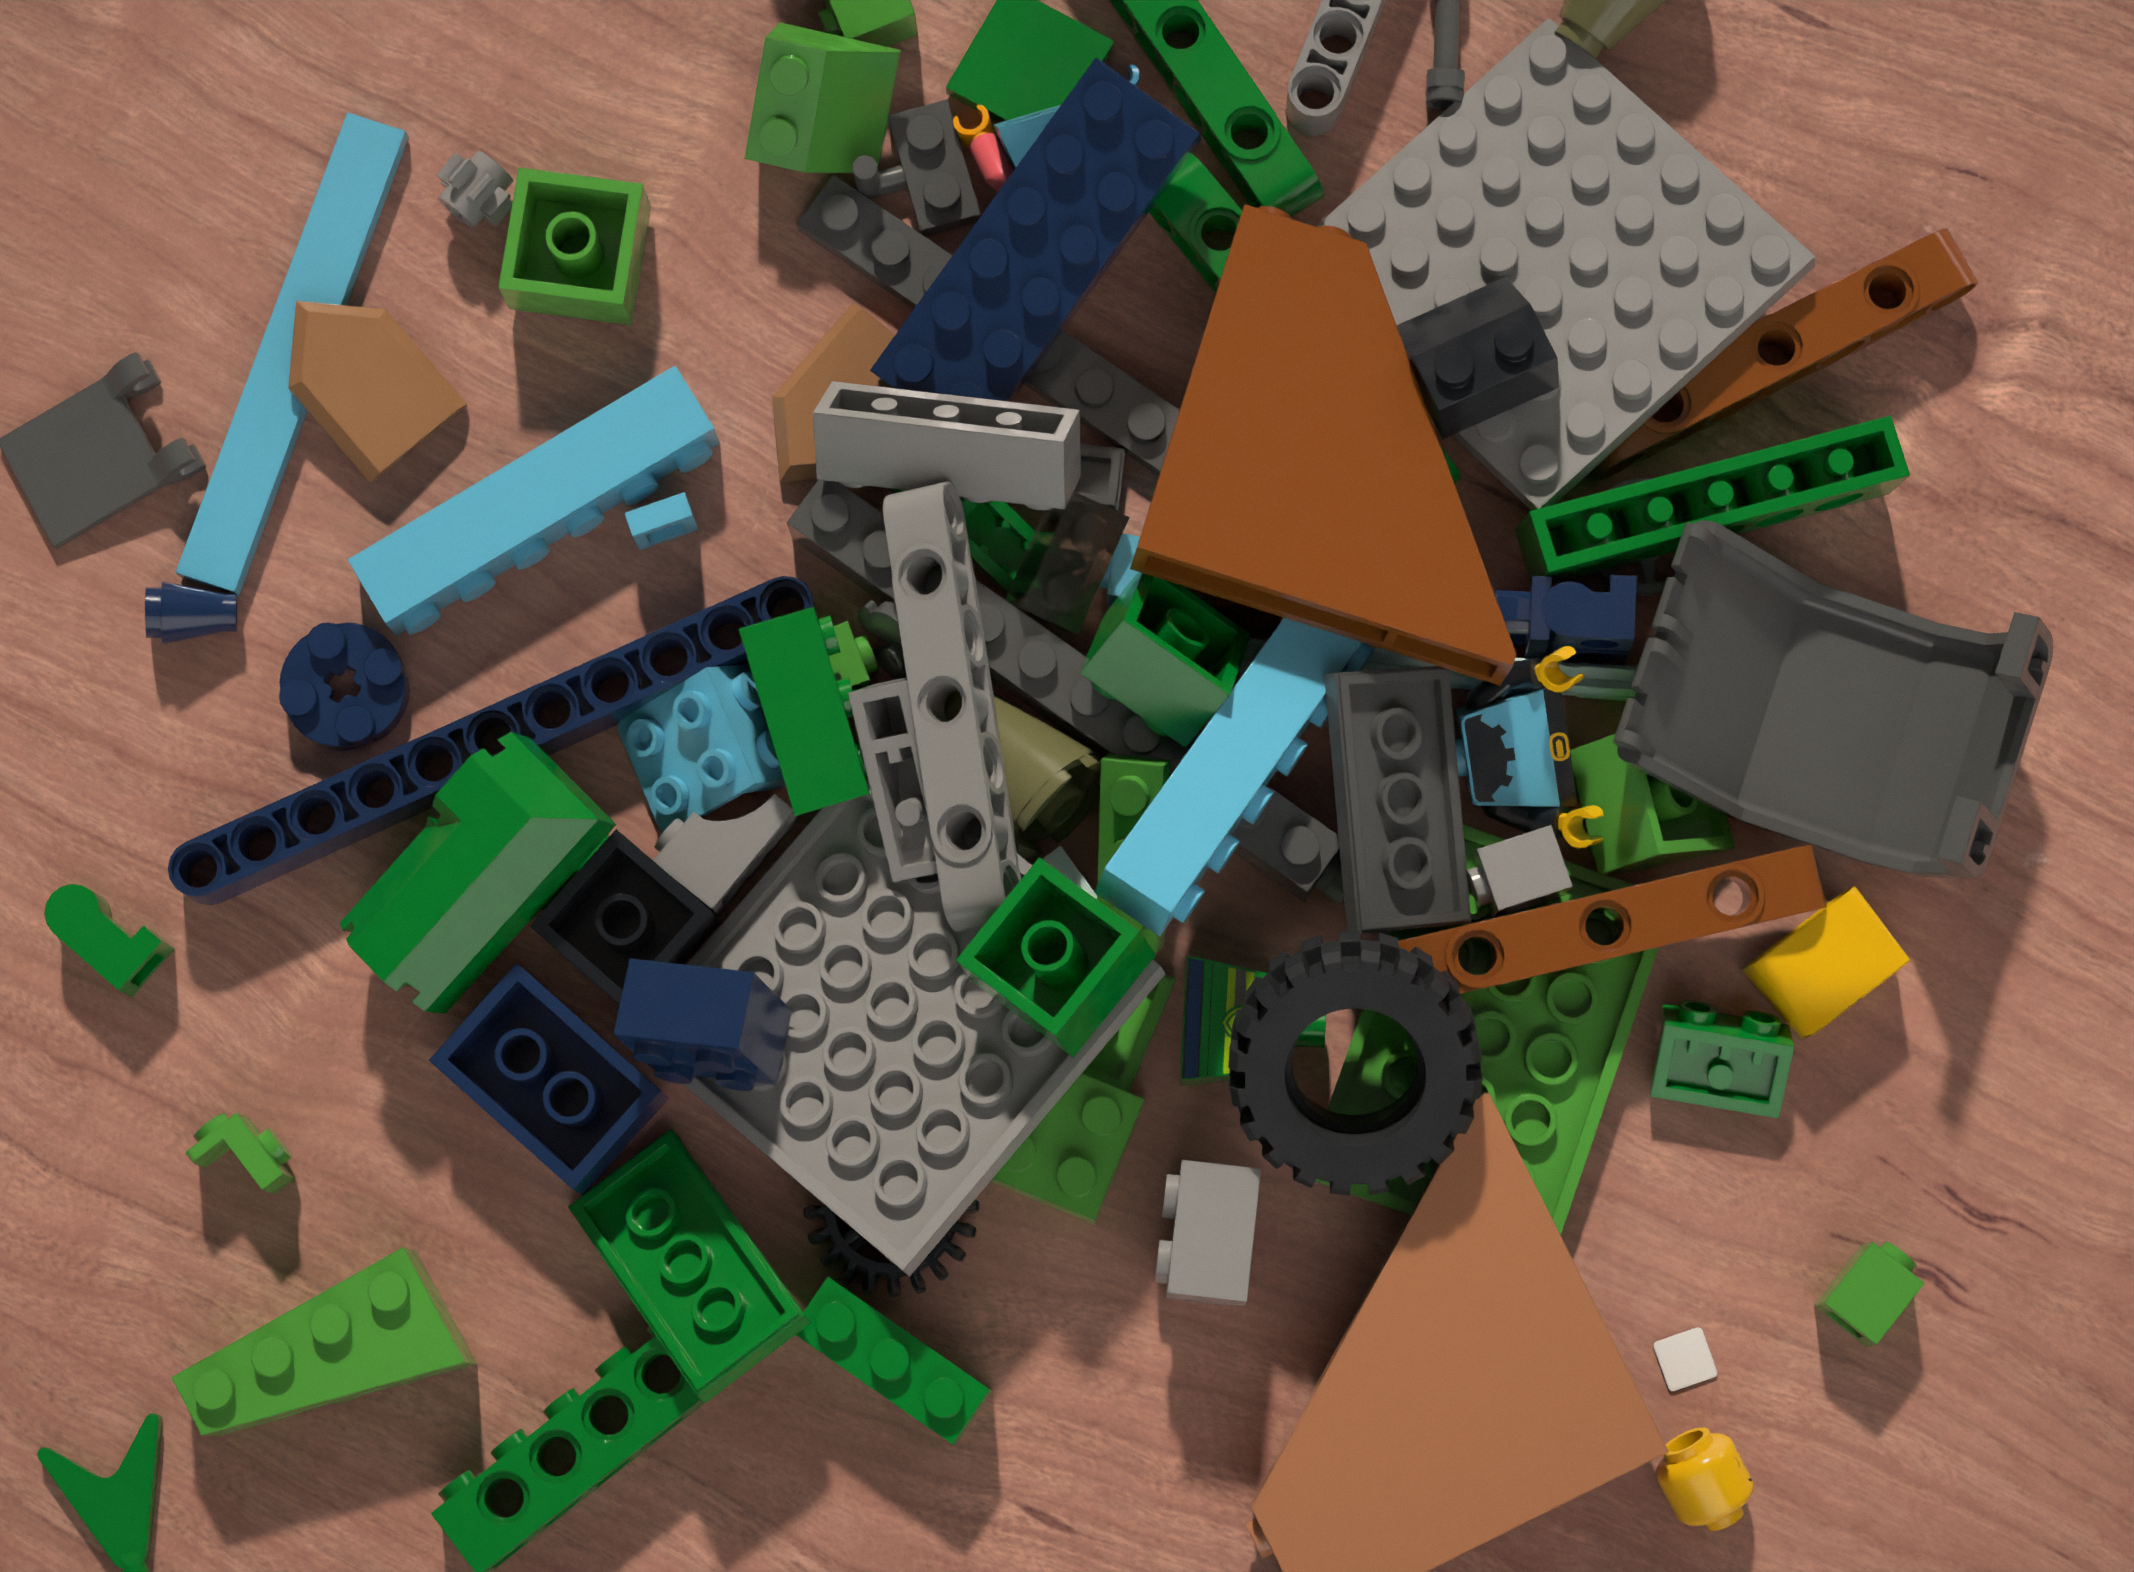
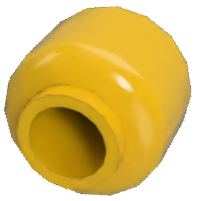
M1704 1427L1686 1431L1670 1440L1666 1444L1669 1452L1664 1454V1457L1659 1462L1656 1468V1475L1677 1519L1689 1526L1706 1525L1710 1531L1725 1529L1739 1521L1744 1515L1741 1507L1750 1499L1754 1490V1484L1733 1440L1729 1436L1720 1433H1710L1709 1429Z

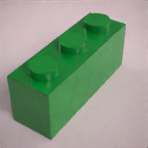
M813 606L739 628L794 815H801L870 794L866 782L868 776L860 742H854L848 718L853 717L848 693L853 692L848 677L836 681L829 658L831 655L841 653L830 615L818 619Z
M827 1277L804 1310L811 1323L797 1333L796 1336L952 1445L958 1443L992 1393V1390L829 1277Z

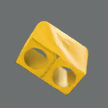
M1855 886L1836 896L1826 904V908L1819 909L1741 969L1801 1039L1811 1037L1853 1006L1859 999L1865 997L1910 962L1908 956Z

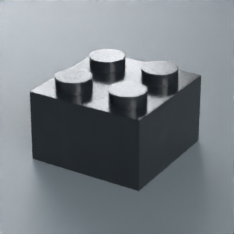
M615 829L530 927L620 1005L629 959L685 964L720 922L711 910Z

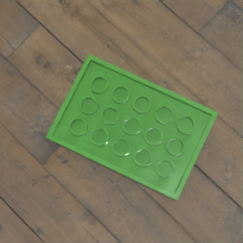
M1463 825L1467 870L1475 867L1472 858L1477 849L1506 839ZM1564 860L1573 886L1567 895L1507 915L1634 885L1605 874L1599 875L1594 870ZM1468 882L1471 923L1468 924L1493 919L1488 904L1480 907L1477 906ZM1601 908L1593 910L1588 915L1585 923L1588 937L1599 945L1609 944L1617 933V922L1614 916L1609 911ZM1468 924L1389 931L1388 935L1396 937L1400 941ZM1469 938L1461 945L1458 952V960L1461 967L1467 973L1480 975L1489 968L1492 955L1489 946L1484 941L1477 938ZM1659 947L1460 994L1464 1002L1469 1003L1475 1019L1482 1056L1481 1072L1483 1080L1481 1095L1489 1092L1560 1235ZM1362 1009L1327 1110L1347 1115L1372 1113L1391 1105L1409 1089L1416 1075L1417 1052L1410 1034L1400 1023L1382 1013ZM1432 1158L1424 1164L1425 1176L1409 1185L1400 1176L1388 1180L1389 1192L1370 1195L1368 1184H1354L1350 1187V1195L1409 1216L1438 1163ZM1320 1179L1315 1180L1318 1184L1330 1187V1182Z

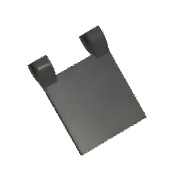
M136 352L118 361L102 379L0 438V447L52 546L57 549L160 488L188 479L207 467L197 447L194 444L188 446L183 438L169 443L157 454L155 453L128 402V398L152 390L161 383V380L151 361L148 359L143 361Z

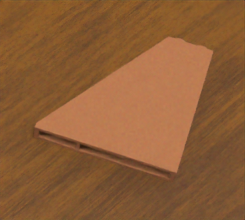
M1489 1092L1480 1095L1479 1099L1474 1100V1119L1467 1133H1457L1453 1139L1455 1150L1442 1164H1437L1252 1500L1251 1508L1256 1518L1246 1522L1249 1533L1262 1558L1264 1559L1274 1554L1283 1572H1427L1669 1452Z

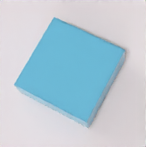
M685 492L625 513L632 537L639 550L699 530Z

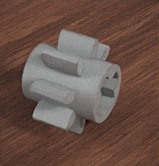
M477 151L471 159L466 158L465 160L457 153H454L436 175L442 180L440 184L445 187V190L437 198L438 201L453 216L472 229L481 220L485 221L486 219L496 227L512 208L511 195L506 190L514 180L497 162L481 151Z

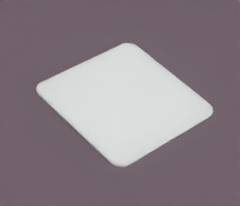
M1697 1327L1654 1343L1653 1347L1670 1391H1676L1717 1376L1718 1372L1701 1328Z

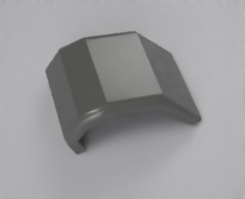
M1700 520L1695 524L1686 523L1671 565L1676 571L1675 576L1668 577L1651 625L1656 631L1654 638H1647L1631 688L1636 692L1634 699H1627L1613 743L1618 747L1617 753L1619 758L1734 820L1811 844L1814 847L1862 863L1920 877H1980L1989 862L2051 666L2053 638L2041 618L2014 612L2008 632L1984 633L1941 624L1820 584L1719 523Z

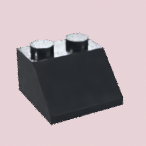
M1506 277L1397 325L1425 405L1442 439L1559 388L1558 357L1531 304Z

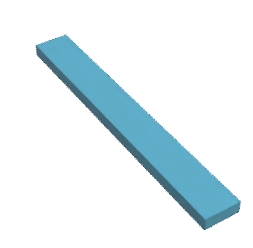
M347 112L175 573L179 577L230 594L240 595L307 414V410L288 388L296 301L347 306L409 139L405 130Z

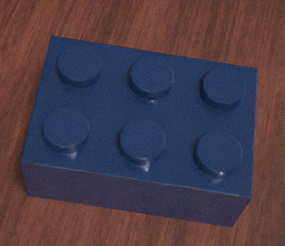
M518 963L511 968L429 1059L435 1067L570 1188L582 1195L586 1193L670 1099Z

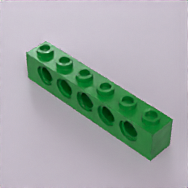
M1890 415L1528 512L1515 528V533L1530 582L1532 576L1552 577L1551 585L1676 552L1686 523L1695 524L1700 520L1716 522L1739 535L1888 495L1910 476V472Z
M650 1326L647 1328V1332L652 1339L633 1354L626 1347H623L611 1355L595 1369L600 1380L584 1393L579 1395L575 1388H571L543 1410L548 1421L529 1436H527L523 1429H519L491 1451L496 1462L484 1472L475 1477L471 1470H468L438 1493L444 1503L435 1509L431 1515L474 1572H493L705 1404L695 1394L682 1373L677 1386L668 1393L659 1394L651 1388L647 1379L649 1366L655 1359L661 1356H669V1354ZM616 1396L628 1408V1421L620 1432L608 1435L597 1425L596 1411L603 1400ZM563 1437L573 1444L576 1451V1462L567 1474L557 1476L546 1467L544 1453L550 1442ZM508 1478L516 1481L524 1494L521 1509L511 1517L499 1514L492 1502L495 1487L501 1481Z

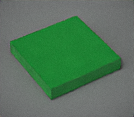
M996 0L946 86V94L977 110V105H983L988 110L990 118L999 123L1052 108L1064 102L1095 57L1106 63L1114 49V40L1038 0Z

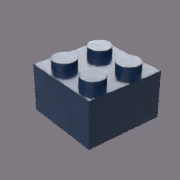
M629 959L613 1035L633 1051L634 1059L648 1064L654 1070L653 1075L661 1080L679 1084L692 1083L693 1075L715 1078V1083L719 1086L739 1091H752L755 1083L777 1085L792 1010L755 972Z

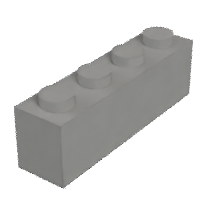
M832 381L813 412L817 479L840 482L847 487L876 486L901 489L904 492L950 481L955 486L958 496L970 502L983 503L992 500L1024 504L1034 510H1049L1052 508H1066L1081 477L1080 410Z

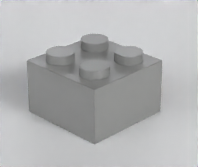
M1182 1160L1180 1175L1167 1174L1162 1218L1175 1219L1172 1241L1159 1240L1155 1283L1167 1284L1166 1299L1244 1307L1248 1296L1261 1169Z

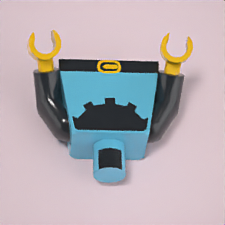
M1564 646L1546 658L1537 657L1514 662L1513 667L1500 686L1482 680L1468 693L1466 706L1456 709L1460 736L1459 739H1455L1458 777L1466 776L1468 795L1472 804L1481 806L1487 817L1524 833L1551 825L1556 838H1565L1566 842L1571 846L1584 848L1603 841V837H1592L1585 833L1582 825L1583 818L1595 819L1604 816V813L1600 807L1595 805L1573 811L1568 808L1578 805L1561 692L1580 682L1584 675L1578 674L1575 677H1570L1561 671L1559 661L1566 660L1576 654L1574 648Z

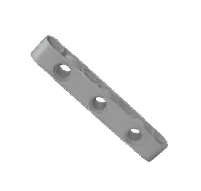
M950 481L886 495L883 503V517L941 899L949 925L954 931L960 932L983 927L1019 883L1021 876L965 515L955 486ZM940 564L942 581L934 592L928 594L925 587L927 574L934 566ZM958 690L962 697V707L959 714L954 719L948 721L945 715V703L947 698L954 691ZM977 817L982 826V835L979 842L969 849L964 840V830L967 824Z

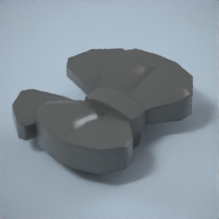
M871 600L858 611L859 622L865 629L887 642L888 646H877L873 650L875 659L881 668L894 680L905 678L907 676L896 604L885 601L877 607L876 603Z

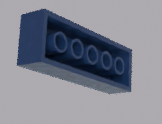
M1095 57L870 371L895 389L1012 402L1202 140L1200 133Z

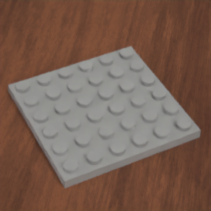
M1550 18L1544 21L1463 94L1462 102H1454L1316 226H1335L1348 232L1353 239L1367 243L1396 325L1504 277L1531 304L1558 357L1559 388L1452 435L1531 511L1555 505L1815 267L1816 258L1815 255L1594 57L1571 40L1557 34L1555 30L1558 25Z
M867 779L866 782L870 794L822 808L687 964L755 972L792 1010L777 1085L755 1083L752 1091H739L717 1085L715 1078L694 1075L692 1083L683 1085L910 1277L1166 973L1159 964L1152 960L1076 1056L1072 1058L977 986L957 963L956 959L981 928L956 932L951 928L943 909L938 873L892 882L871 788ZM974 819L967 824L964 830V840L969 849L979 842L982 835V826ZM1017 854L1022 879L1032 865Z

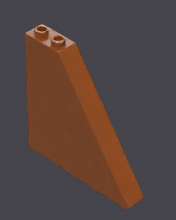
M1244 204L1130 569L1500 686L1513 667L1516 651L1367 243L1353 239L1348 232L1335 226L1323 225L1315 227L1293 220L1289 214L1275 207L1261 206L1255 208Z

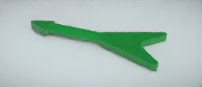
M150 1413L146 1416L119 1469L110 1477H101L52 1448L42 1447L37 1452L40 1462L112 1562L121 1568V1572H149L147 1560L151 1549L163 1423L162 1417L155 1413Z

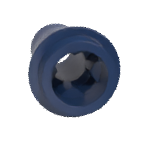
M162 581L161 587H146V638H162V644L220 632H237V594H222Z

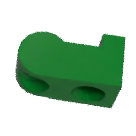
M69 884L62 886L54 891L46 902L44 916L50 930L118 991L130 997L134 996L175 950L161 936L144 925L134 936L131 935L112 918L111 908L107 901L83 885Z

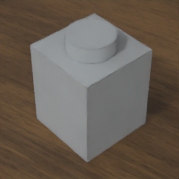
M1551 825L1477 849L1472 858L1475 867L1466 870L1469 886L1477 906L1480 907L1488 904L1493 919L1565 896L1573 887Z

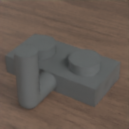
M948 100L889 115V126L901 165L878 171L874 158L867 155L859 156L852 165L857 191L867 198L873 199L908 189L920 234L925 237L976 223L981 214L960 141L953 125V117Z

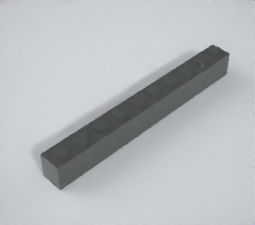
M818 480L786 522L792 539L880 602L895 603L883 513L839 482ZM940 564L934 566L927 574L925 587L928 594L934 592L940 586L942 581ZM976 580L991 680L1080 744L1099 754L1102 758L1111 753L1170 760L1171 776L1199 736L1196 735L1184 747L1171 737L1155 733L1146 725L1140 715L1117 699H1109L1100 694L1092 686L1090 680L1080 674L1086 659L1083 654ZM1266 785L1274 794L1253 825L1242 819L1232 836L1240 842L1234 853L1305 902L1329 865L1340 854L1339 836Z

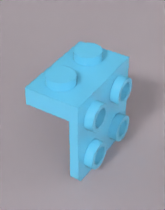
M749 664L706 667L619 721V735L657 825L663 832L677 818L685 823L693 812L702 818L744 793L775 790L786 786Z

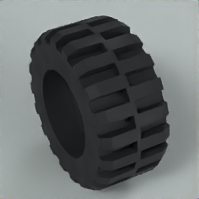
M1359 930L1340 931V940L1323 943L1321 935L1302 941V951L1292 956L1284 951L1269 962V972L1264 978L1255 977L1245 992V1002L1242 1008L1236 1011L1229 1046L1228 1068L1232 1104L1239 1109L1240 1125L1249 1141L1258 1140L1261 1143L1262 1157L1276 1169L1282 1167L1285 1163L1293 1169V1180L1311 1188L1315 1180L1320 1179L1330 1182V1194L1350 1196V1187L1354 1184H1368L1370 1195L1389 1192L1388 1180L1400 1176L1409 1185L1425 1176L1424 1164L1432 1158L1440 1164L1445 1161L1455 1150L1454 1137L1457 1133L1466 1134L1474 1119L1473 1104L1475 1099L1480 1098L1483 1080L1481 1072L1482 1056L1475 1019L1469 1003L1464 1002L1462 999L1459 985L1447 970L1442 972L1437 970L1433 966L1432 956L1416 946L1409 952L1399 947L1398 938L1382 933L1378 934L1376 941L1360 939ZM1354 1008L1373 1010L1391 1017L1400 1023L1410 1034L1417 1052V1070L1413 1083L1397 1101L1372 1113L1347 1115L1320 1107L1304 1095L1294 1078L1292 1055L1299 1035L1311 1023L1329 1013Z

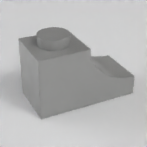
M775 794L755 811L733 820H704L693 812L685 823L677 818L665 829L654 846L660 853L653 861L711 910L715 916L719 917L799 821V818L794 815L792 807Z

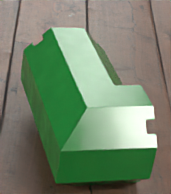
M510 732L498 739L506 748L492 757L483 748L471 755L435 795L432 806L441 814L440 818L428 817L426 826L340 922L343 931L351 932L346 938L349 947L385 984L397 992L404 984L418 990L420 993L411 1002L426 1012L446 1014L617 825L531 738Z

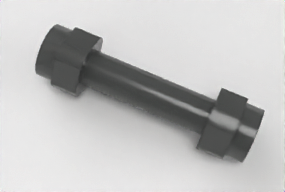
M1436 0L1433 68L1427 70L1425 95L1426 105L1437 110H1446L1454 102H1462L1465 71L1458 69L1460 0Z

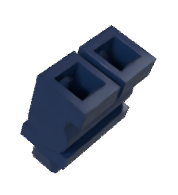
M1611 575L1605 592H1592L1583 584L1572 581L1560 583L1551 588L1552 577L1532 576L1528 592L1495 590V597L1513 646L1524 647L1523 658H1544L1545 654L1549 656L1564 646H1571L1575 649L1576 654L1563 661L1625 664L1635 639L1637 576Z

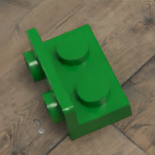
M1683 1000L1679 1002L1678 1006L1662 1004L1660 1013L1661 1032L1649 1086L1650 1097L1779 1119L1794 1050L1789 1025L1781 1023L1778 1017L1761 1011H1746L1743 1013V1016L1718 1013L1714 1006L1696 1000Z

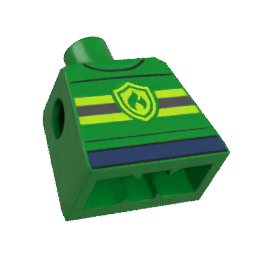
M1186 957L1180 1069L1181 1086L1229 1081V1046L1236 1011L1242 1008L1245 1002V992L1255 977L1264 978L1267 973L1198 957ZM1326 1015L1311 1023L1299 1035L1295 1047L1324 1048Z

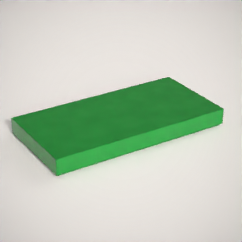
M672 1128L568 1206L695 1394L704 1403H707L811 1323Z

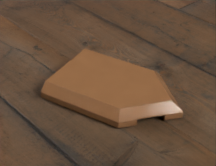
M296 301L288 388L370 484L375 482L467 407V403L386 309Z
M852 303L772 396L780 485L802 483L809 479H817L813 412L832 381L893 388L872 373L870 369L895 334L858 305Z

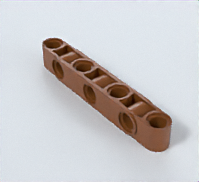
M1941 229L1753 323L1668 401L1676 409L1677 419L1666 423L1659 422L1651 416L1592 470L1596 480H1603L1703 431L1969 293L1978 285V281L1949 230ZM1880 287L1889 290L1895 296L1897 308L1882 309L1876 306L1870 298L1869 289ZM1764 343L1778 345L1786 353L1787 363L1774 366L1764 362L1759 355L1758 346Z
M1808 844L1400 940L1398 943L1400 948L1409 952L1416 946L1432 956L1433 966L1440 972L1447 970L1459 985V991L1462 994L1826 908L1827 905L1812 845ZM1722 879L1734 881L1742 892L1743 902L1740 909L1733 915L1721 913L1713 902L1712 893L1714 887ZM1598 908L1609 911L1617 922L1615 938L1607 945L1594 943L1586 932L1585 923L1587 917L1593 910ZM1469 938H1477L1484 941L1491 951L1492 961L1489 968L1483 974L1472 975L1467 973L1459 963V949Z

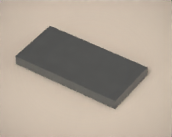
M1432 666L1325 674L1347 931L1359 930L1361 934L1471 923L1449 669Z

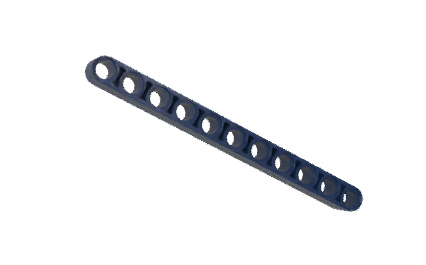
M781 576L768 580L186 841L177 847L170 857L168 865L170 881L177 890L199 904L214 905L236 897L434 808L432 804L437 792L471 755L482 749L484 736L493 728L505 727L513 733L531 738L549 756L618 725L621 719L706 667L749 664L743 642L735 649L723 650L714 646L713 638L716 631L729 623L746 627L772 619L770 617L771 610L775 603L788 597L796 598L803 602L804 609L814 606L818 618L812 594L805 583L795 577ZM677 649L687 653V664L677 675L663 676L656 672V661L665 651ZM620 675L629 680L628 691L620 700L609 703L598 699V688L607 677ZM563 701L570 704V716L565 724L554 729L544 728L540 725V714L549 703ZM439 753L452 755L453 766L447 777L436 782L425 780L424 766L429 758ZM381 779L392 780L394 794L389 803L379 808L367 807L365 797L370 785ZM319 806H333L335 820L331 828L322 834H310L307 822L311 812ZM262 832H274L276 846L273 853L265 860L252 861L249 855V846L253 838ZM214 858L217 864V872L213 881L204 887H193L190 875L194 865L201 859Z

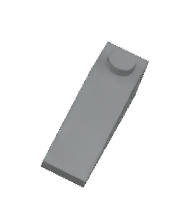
M907 677L873 684L850 692L848 695L892 882L936 874L937 866L929 828Z

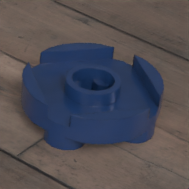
M326 622L313 627L309 634L301 638L289 652L283 664L279 681V701L293 725L310 741L324 748L338 751L356 749L355 746L366 745L372 740L377 742L387 736L403 717L410 694L405 665L395 647L374 629L349 622L339 624ZM345 671H354L353 681L361 687L356 697L345 695L340 703L333 701L334 690L329 686L331 679L335 675L342 676Z

